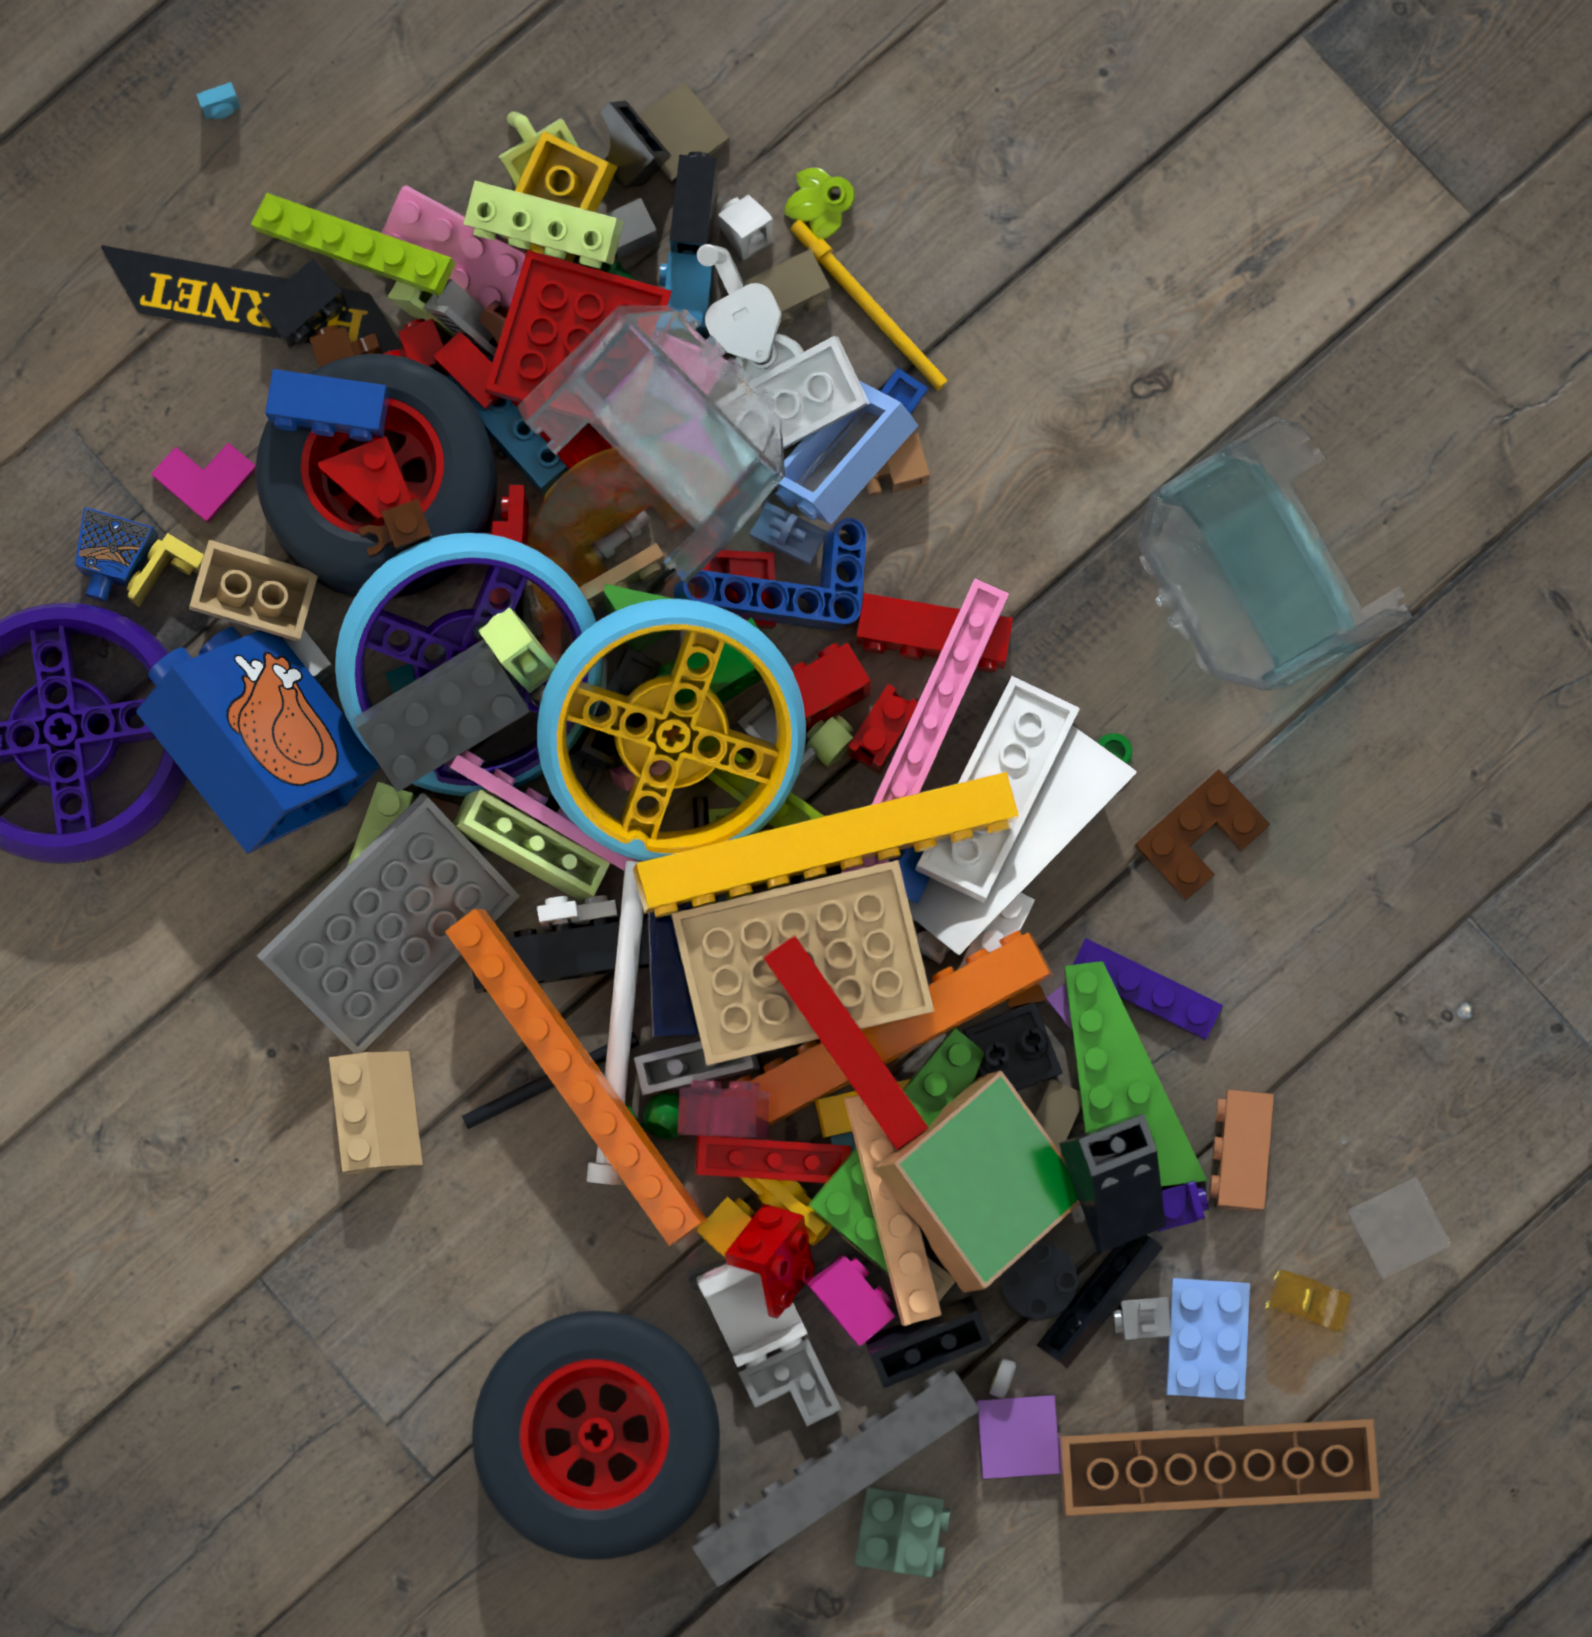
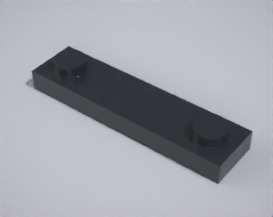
M1144 1235L1113 1248L1042 1337L1037 1346L1068 1369L1163 1247L1152 1237Z

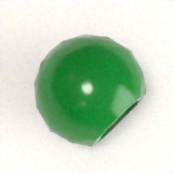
M664 1092L655 1095L645 1106L643 1113L644 1125L649 1132L660 1139L671 1141L680 1138L689 1128L691 1122L689 1113H691V1109L687 1102L678 1094Z

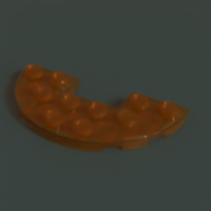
M648 443V446L625 448L623 445L610 448L579 462L552 485L545 494V501L541 505L536 517L532 519L527 546L537 550L556 563L579 588L608 571L591 544L645 509L653 506L671 533L733 495L735 491L728 480L714 466L700 457L697 459L692 455L683 453L676 447ZM532 583L536 597L545 613L555 608L556 605L536 584Z

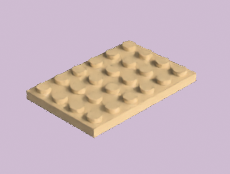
M898 860L671 914L707 1066L819 1039L763 958V956L794 935L860 1029L934 1012Z

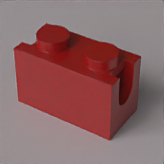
M887 684L848 745L847 755L880 774L900 743L918 702L913 698L910 702L903 699L896 693L895 687ZM860 748L865 749L869 753L873 754L875 757L872 758L868 756L863 751H861Z

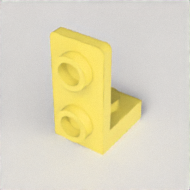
M167 533L162 541L157 540L151 547L147 557L149 562L142 572L137 571L131 578L127 587L129 591L127 597L134 605L140 607L171 558L173 559L171 565L181 572L190 575L192 571L197 574L199 573L204 554Z

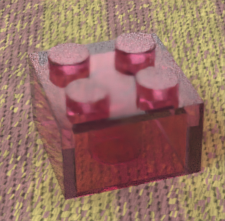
M691 1080V1088L680 1087L678 1134L768 1138L770 1092L760 1091V1083L730 1081L729 1089H721V1082Z

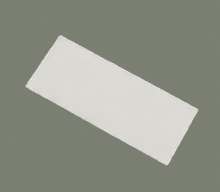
M1072 725L985 903L930 878L919 903L908 902L912 918L960 955L1125 786L1137 771Z

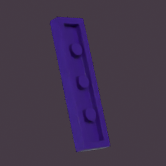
M1085 938L1073 965L1103 961L1121 1000L1200 1039H1207L1223 1006L1222 1004Z

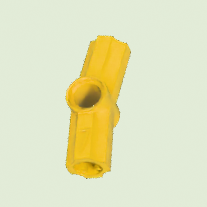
M739 1177L758 1195L756 1198L762 1204L804 1215L806 1231L809 1234V1243L812 1246L822 1241L830 1232L832 1226L808 1207L812 1200L806 1195L807 1191L797 1181Z

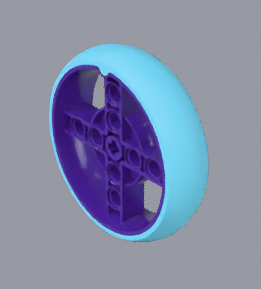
M459 533L434 537L417 543L389 559L373 573L352 601L344 618L336 649L335 670L340 702L349 724L363 746L372 754L356 729L354 717L373 706L365 678V653L367 647L412 664L414 680H417L483 640L484 638H479L474 634L475 628L479 624L488 623L492 617L503 613L509 607L514 612L527 579L543 590L556 605L567 625L573 643L584 631L596 623L594 614L576 583L556 563L537 550L520 542L490 534ZM481 564L490 566L472 609L448 613L434 621L429 627L383 610L390 600L405 586L427 573L454 565ZM495 588L507 589L509 596L503 603L497 604L489 600V594ZM400 629L408 632L409 639L402 645H393L388 640L390 634L395 630ZM430 644H440L445 648L442 656L437 659H429L424 655L425 649ZM603 657L591 668L582 682L601 687ZM515 678L514 683L524 697L529 710L539 714L541 700L531 698V693ZM547 680L546 682H544L542 685H545V686H546L547 683H548V680ZM597 701L589 707V713L592 715ZM567 720L568 752L576 744L587 726ZM537 739L507 757L483 763L481 768L491 774L498 768L516 779L513 785L515 788L543 774L539 759ZM446 764L441 765L412 783L430 791L455 796H466L477 790H487Z

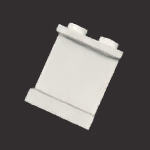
M725 1263L696 1277L737 1367L744 1364L747 1368L758 1365L767 1359V1353L779 1347L782 1351L791 1349L802 1342V1336L808 1334L794 1303L789 1308H786L778 1319L768 1316L760 1274Z

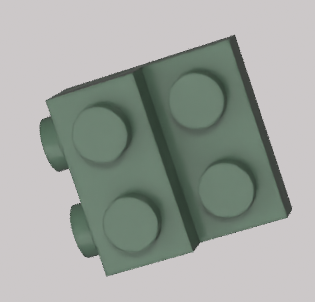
M867 1487L855 1565L932 1578L933 1570L941 1571L944 1548L937 1547L939 1531L947 1532L950 1509L943 1508L944 1499Z

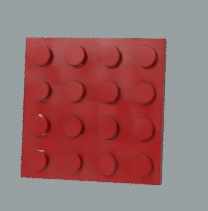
M527 250L487 379L485 393L630 434L672 291Z

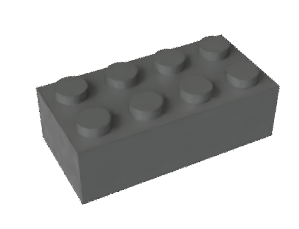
M485 639L354 717L359 734L398 792L530 711L524 697L507 670L498 660Z

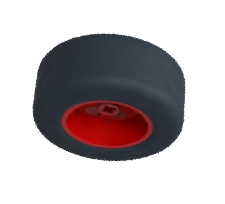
M364 354L346 357L330 362L309 373L312 375L386 385L390 398L384 431L395 432L406 438L403 447L394 455L402 477V468L405 464L415 459H423L425 461L427 479L422 483L406 480L404 482L411 499H418L432 538L459 533H486L494 512L497 497L496 465L483 421L471 401L457 385L427 365L405 357L389 354ZM268 419L259 442L255 471L256 487L264 516L280 546L296 566L305 568L317 575V582L323 586L356 597L373 573L397 554L393 544H391L381 554L369 558L366 549L376 546L379 539L375 535L361 538L359 528L367 525L382 526L385 525L384 521L379 522L374 518L370 524H365L350 518L349 511L357 501H354L345 492L337 496L331 495L328 486V476L323 474L319 468L318 462L341 454L339 449L350 439V434L335 432L334 436L331 437L321 436L312 433V428L297 426L296 431H285L275 428L274 423H270ZM462 565L445 567L427 573L405 586L393 598L409 596L427 590L451 576Z
M611 1311L576 1312L559 1316L534 1327L517 1339L497 1360L481 1388L476 1403L472 1428L473 1455L477 1473L490 1502L508 1525L521 1536L547 1551L565 1557L586 1560L614 1559L646 1550L663 1541L682 1526L697 1509L710 1486L717 1466L720 1447L719 1416L715 1399L703 1372L692 1356L669 1334L655 1325L627 1314ZM605 1384L618 1387L627 1393L626 1401L616 1412L606 1411L599 1405L600 1389ZM573 1389L581 1391L586 1404V1410L576 1418H570L561 1412L557 1406L558 1401ZM637 1415H644L648 1424V1440L644 1443L626 1440L623 1433V1423ZM599 1424V1428L608 1433V1437L601 1440V1446L599 1447L595 1446L594 1441L587 1440L586 1438L587 1433L593 1432V1425ZM550 1428L567 1430L571 1438L570 1449L557 1456L549 1455L546 1446V1431ZM622 1452L636 1462L637 1469L623 1481L616 1482L610 1473L608 1461L617 1453ZM580 1458L592 1462L595 1466L594 1482L590 1487L578 1485L567 1478L568 1470Z

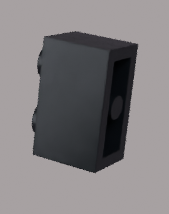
M312 259L258 304L257 309L265 322L291 348L296 343L301 345L308 341L315 333L314 328L322 321L334 319L342 311L346 300L342 290L318 263Z

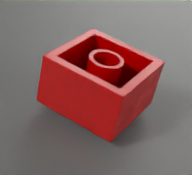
M848 642L840 647L837 643H834L824 648L817 654L819 659L807 666L804 662H801L791 667L804 704L806 732L820 720L825 722L870 696L871 680Z

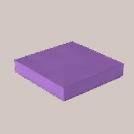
M1055 1395L977 1401V1405L980 1408V1411H978L983 1479L1061 1474Z

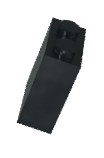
M694 151L689 152L688 155L679 154L670 232L671 252L697 254L698 249L702 245H711L718 174L717 159L710 158V155L707 153Z

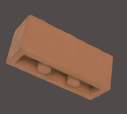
M1227 1090L1224 1093V1099H1217L1215 1121L1222 1122L1221 1136L1214 1137L1212 1160H1218L1217 1175H1211L1209 1184V1198H1215V1208L1261 1212L1265 1209L1274 1094Z

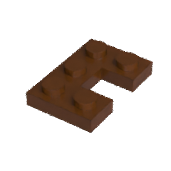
M1219 769L1135 844L1137 850L1185 902L1215 875L1190 848L1209 829L1216 824L1240 851H1243L1270 826V823Z

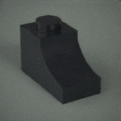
M627 100L609 102L600 111L610 133V150L604 160L617 166L613 178L619 184L626 188L644 186L671 157V154Z

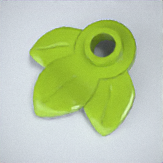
M808 168L796 174V179L801 189L788 199L784 214L795 220L810 221L812 233L818 239L823 238L825 240L835 234L841 227L843 213L850 209L854 203L855 190L853 185L843 177H830L822 169ZM839 188L841 190V197L836 201H832L830 198L832 190Z

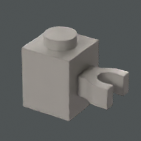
M1168 1297L1121 1301L1119 1303V1310L1113 1311L1115 1333H1122V1341L1168 1338L1172 1336Z

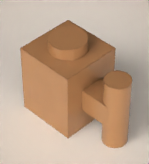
M918 433L911 434L865 486L868 496L881 494L882 488L879 480L887 477L889 478L893 494L929 484L930 474Z

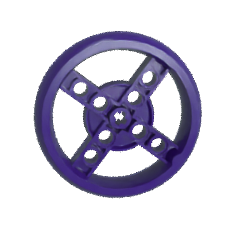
M65 602L42 604L25 608L0 619V659L14 649L31 641L37 681L36 685L29 688L18 699L11 711L9 721L0 722V764L15 762L27 777L41 785L51 787L57 834L35 832L17 826L0 816V850L27 860L69 864L91 861L116 853L145 836L163 819L179 797L187 781V776L164 748L154 777L139 798L115 818L96 826L90 781L100 776L108 768L116 754L118 745L157 738L146 724L139 729L130 727L131 718L137 714V709L145 699L113 704L98 687L84 680L76 679L70 634L90 635L115 643L132 654L148 672L160 659L170 652L154 635L133 620L114 611L94 605ZM53 652L62 653V660L57 666L46 667L45 661L48 655ZM56 689H67V697L62 703L52 704L50 702V697ZM100 719H108L110 721L108 731L101 735L93 734L94 724ZM66 725L71 730V733H66L67 738L61 740L55 733L61 732L60 726ZM25 731H33L35 734L33 742L26 747L18 746L19 736ZM66 762H76L77 770L75 774L69 778L61 777V767ZM73 798H80L82 800L80 811L74 815H67L65 812L67 802Z

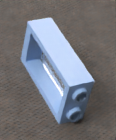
M859 381L870 404L804 438L769 477L778 489L775 493L776 496L789 508H793L796 505L810 520L815 521L816 518H819L831 525L919 426L901 402Z

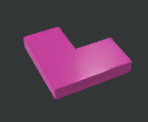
M227 443L203 470L175 447L151 475L209 524L255 473L256 465L230 443Z

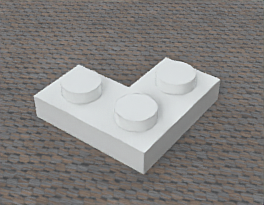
M606 895L587 898L584 905H577L575 901L569 902L567 896L545 899V905L537 906L539 922L544 931L551 930L554 925L574 923L575 926L590 924L589 921L592 919L610 917L612 920L619 919L615 900L608 901Z

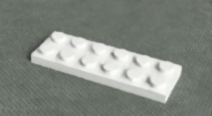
M1012 676L958 783L1007 772L1019 816L1009 823L1010 829L1002 832L988 834L987 829L973 832L974 837L966 841L952 843L951 838L936 841L937 847L923 852L915 870L985 903L1080 708Z

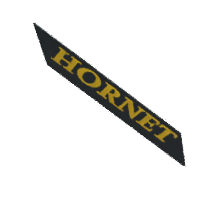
M101 246L139 314L281 339L261 317L257 305L289 278ZM340 288L346 300L342 311L334 319L322 321L314 328L315 333L312 336H317L316 332L324 327L337 325L338 329L346 328L351 342L375 333L382 354L402 348L371 294ZM309 339L308 341H306L305 343H306V344H311L310 339Z

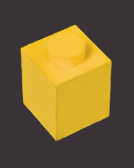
M727 1196L707 1218L708 1221L700 1226L696 1232L725 1258V1252L750 1222L755 1211L739 1197L733 1202Z

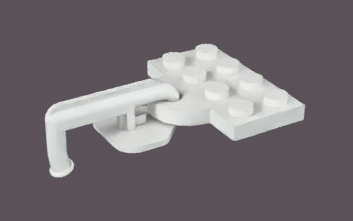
M709 244L702 245L698 249L697 259L700 264L708 267L715 265L729 294L708 308L705 315V324L715 346L719 350L737 355L734 376L738 388L706 404L737 471L742 472L870 404L837 336H833L804 352L796 341L786 335L776 334L781 320V311L768 287L759 283H751L745 286L727 249Z

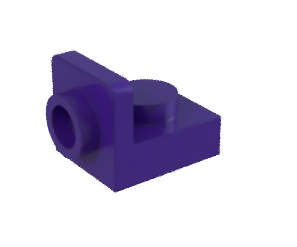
M1195 1181L1181 1186L1162 1190L1166 1227L1157 1230V1232L1205 1219L1204 1211L1209 1210V1205L1204 1188L1197 1189Z

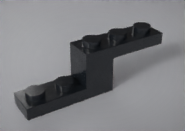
M628 647L623 652L607 690L629 696L641 684L654 679L662 664ZM601 701L594 716L599 717L606 714L609 710V704ZM639 713L630 714L625 724L633 728ZM586 727L576 744L571 748L569 758L578 781L591 799L605 769L615 767L619 753L616 748L614 735ZM550 792L545 806L557 812L560 806ZM537 820V822H539V823H541V824H543V825H545V826H548V825L544 824L543 822Z

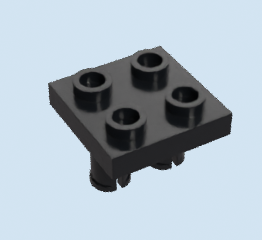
M1035 1002L963 1030L964 1035L985 1052L978 1069L980 1075L983 1076L1002 1071L1017 1092L1063 1074Z

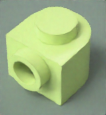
M837 715L835 718L831 717L826 723L820 720L807 733L806 736L810 740L806 747L808 749L812 747L816 752V757L829 768L848 751V745L853 739L850 734L854 729L840 715Z

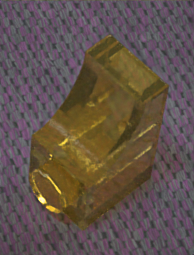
M1281 1269L1276 1272L1265 1309L1340 1333L1352 1295L1323 1285L1317 1280Z

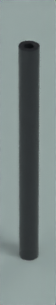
M633 1031L630 1049L640 1045ZM608 1044L588 1053L597 1066L606 1062ZM545 1074L462 1115L463 1121L469 1130L555 1087L548 1075Z

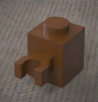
M332 325L316 332L317 336L310 338L319 368L346 357L382 354L375 333L351 342L345 327L338 329L337 325Z
M418 499L381 512L385 525H367L359 528L361 538L375 535L379 539L376 546L366 549L369 558L381 554L391 544H393L396 554L417 543L432 538Z

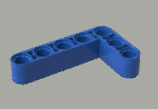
M844 518L828 529L823 541L820 587L695 570L675 585L674 599L693 600L715 605L746 619L752 617L753 620L831 631L841 630L856 621L861 612L867 541L866 529L855 518ZM840 530L846 531L849 534L851 546L845 545L840 540ZM837 566L847 571L848 582L841 581L836 574ZM689 582L695 583L700 587L702 591L700 599L690 594L688 590ZM725 588H731L737 593V604L727 600ZM762 593H767L773 598V609L763 605L761 601ZM798 598H803L808 602L810 606L809 614L803 613L799 609L797 604ZM834 603L844 607L845 619L839 618L835 614L833 609Z

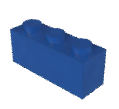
M273 369L265 414L270 423H274V427L281 430L296 431L297 426L312 428V433L321 436L331 437L334 436L335 432L350 434L349 438L356 441L371 442L372 437H383L390 393L386 385Z

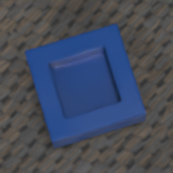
M897 368L881 392L901 402L910 415H912L927 394L928 387Z

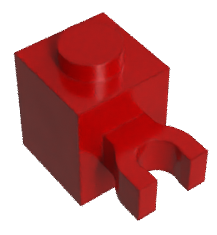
M420 318L407 323L403 330L398 331L403 348L384 353L418 361L439 373L445 371L433 358L444 347L433 318L427 321Z

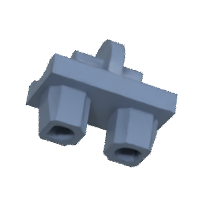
M766 502L756 524L750 532V537L810 566L827 531Z

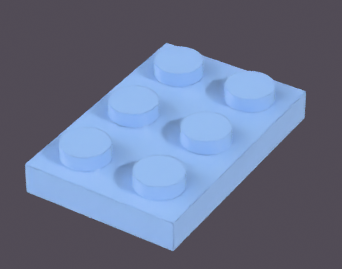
M1172 1278L1170 1302L1172 1336L1169 1337L1166 1395L1245 1400L1250 1283Z

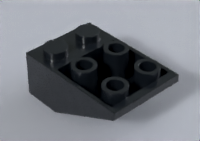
M1144 1114L1120 1119L1059 1143L1098 1253L1105 1252L1166 1227L1158 1153Z

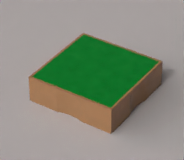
M1002 1071L977 1078L942 1109L937 1118L928 1126V1129L898 1150L895 1149L874 1168L903 1210L922 1228L932 1250L963 1293L986 1289L1080 1204L1064 1157Z

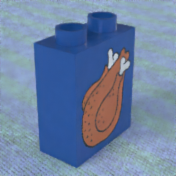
M229 627L212 637L201 648L199 656L194 658L184 647L170 652L160 659L149 671L148 677L156 687L136 711L247 854L345 808L381 767L356 736L347 718L286 641L280 636L260 630L242 637L235 627Z

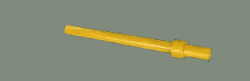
M801 219L796 221L790 228L791 232L808 250L811 249L818 264L821 263L931 385L937 391L942 389L948 383V380L834 257L831 253L833 249L823 238L818 239Z

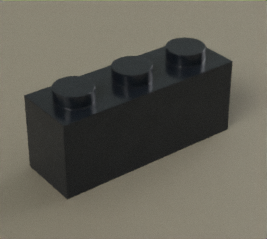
M972 1295L941 1307V1316L908 1325L900 1324L873 1335L865 1342L883 1388L992 1344Z

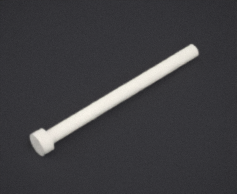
M626 861L605 1066V1077L624 1104L644 914L633 873L635 864L639 863L636 861ZM598 1147L596 1162H588L587 1182L625 1185Z

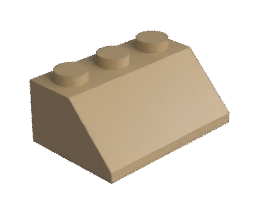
M209 540L197 576L189 609L299 642L318 576L302 567Z
M364 1052L329 1057L342 1172L348 1176L422 1166L423 1159L410 1052Z

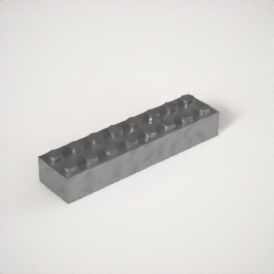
M943 1369L922 1383L926 1390L915 1397L909 1391L891 1403L892 1413L883 1419L876 1413L858 1426L861 1434L850 1441L844 1435L827 1446L825 1449L829 1455L816 1463L814 1458L811 1457L793 1469L797 1477L785 1485L778 1479L762 1490L763 1500L752 1507L746 1501L729 1512L728 1516L732 1521L720 1529L716 1523H713L695 1535L699 1543L692 1548L717 1587L980 1411V1408L956 1372L952 1371L946 1375Z

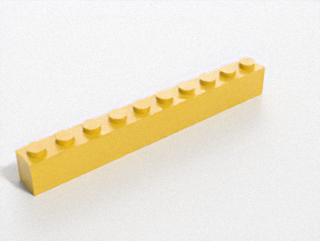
M1003 772L635 864L633 873L644 914L655 912L656 917H662L678 912V905L692 902L693 908L702 907L716 902L714 896L729 893L731 899L753 893L752 887L766 884L768 889H774L790 884V877L803 874L805 880H810L826 875V868L840 865L842 871L863 866V859L877 856L879 862L901 856L900 850L914 847L915 852H922L937 847L936 841L951 838L952 843H958L973 838V832L987 829L988 834L1002 832L1010 829L1009 823L1013 822L1019 814L1008 774Z

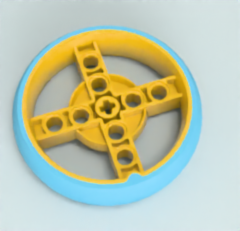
M660 599L634 604L611 613L584 631L569 646L551 673L542 696L537 722V745L540 763L550 791L559 806L574 824L597 843L613 852L640 861L684 852L759 832L774 817L790 794L800 770L806 739L805 711L800 689L791 668L777 647L760 630L736 614L715 605L685 599ZM686 631L671 676L651 679L637 687L629 696L582 682L591 668L603 656L626 641L653 632ZM724 643L742 653L757 669L767 685L776 714L777 734L775 743L729 729L726 711L718 697L709 689ZM701 652L707 655V661L702 667L691 668L687 665V660L693 653ZM688 688L695 692L692 701L689 703L679 704L674 700L676 693L681 689ZM596 701H604L609 704V710L603 716H593L589 713L591 704ZM637 712L645 715L644 724L638 728H630L625 724L627 717L632 713ZM567 720L614 735L616 748L621 760L635 775L620 820L600 808L588 796L578 781L568 754ZM673 725H677L680 735H673L671 740L667 739L664 729L671 730ZM713 736L718 739L717 746L711 751H702L698 748L700 740L704 737ZM750 748L754 750L751 760L740 763L734 759L738 750ZM664 760L668 762L669 768L667 772L662 775L650 773L649 768L655 761ZM715 768L760 782L744 802L729 814L714 822L689 830L658 831L673 788L693 785L707 777ZM644 796H652L657 799V803L651 810L645 811L637 807L639 799Z

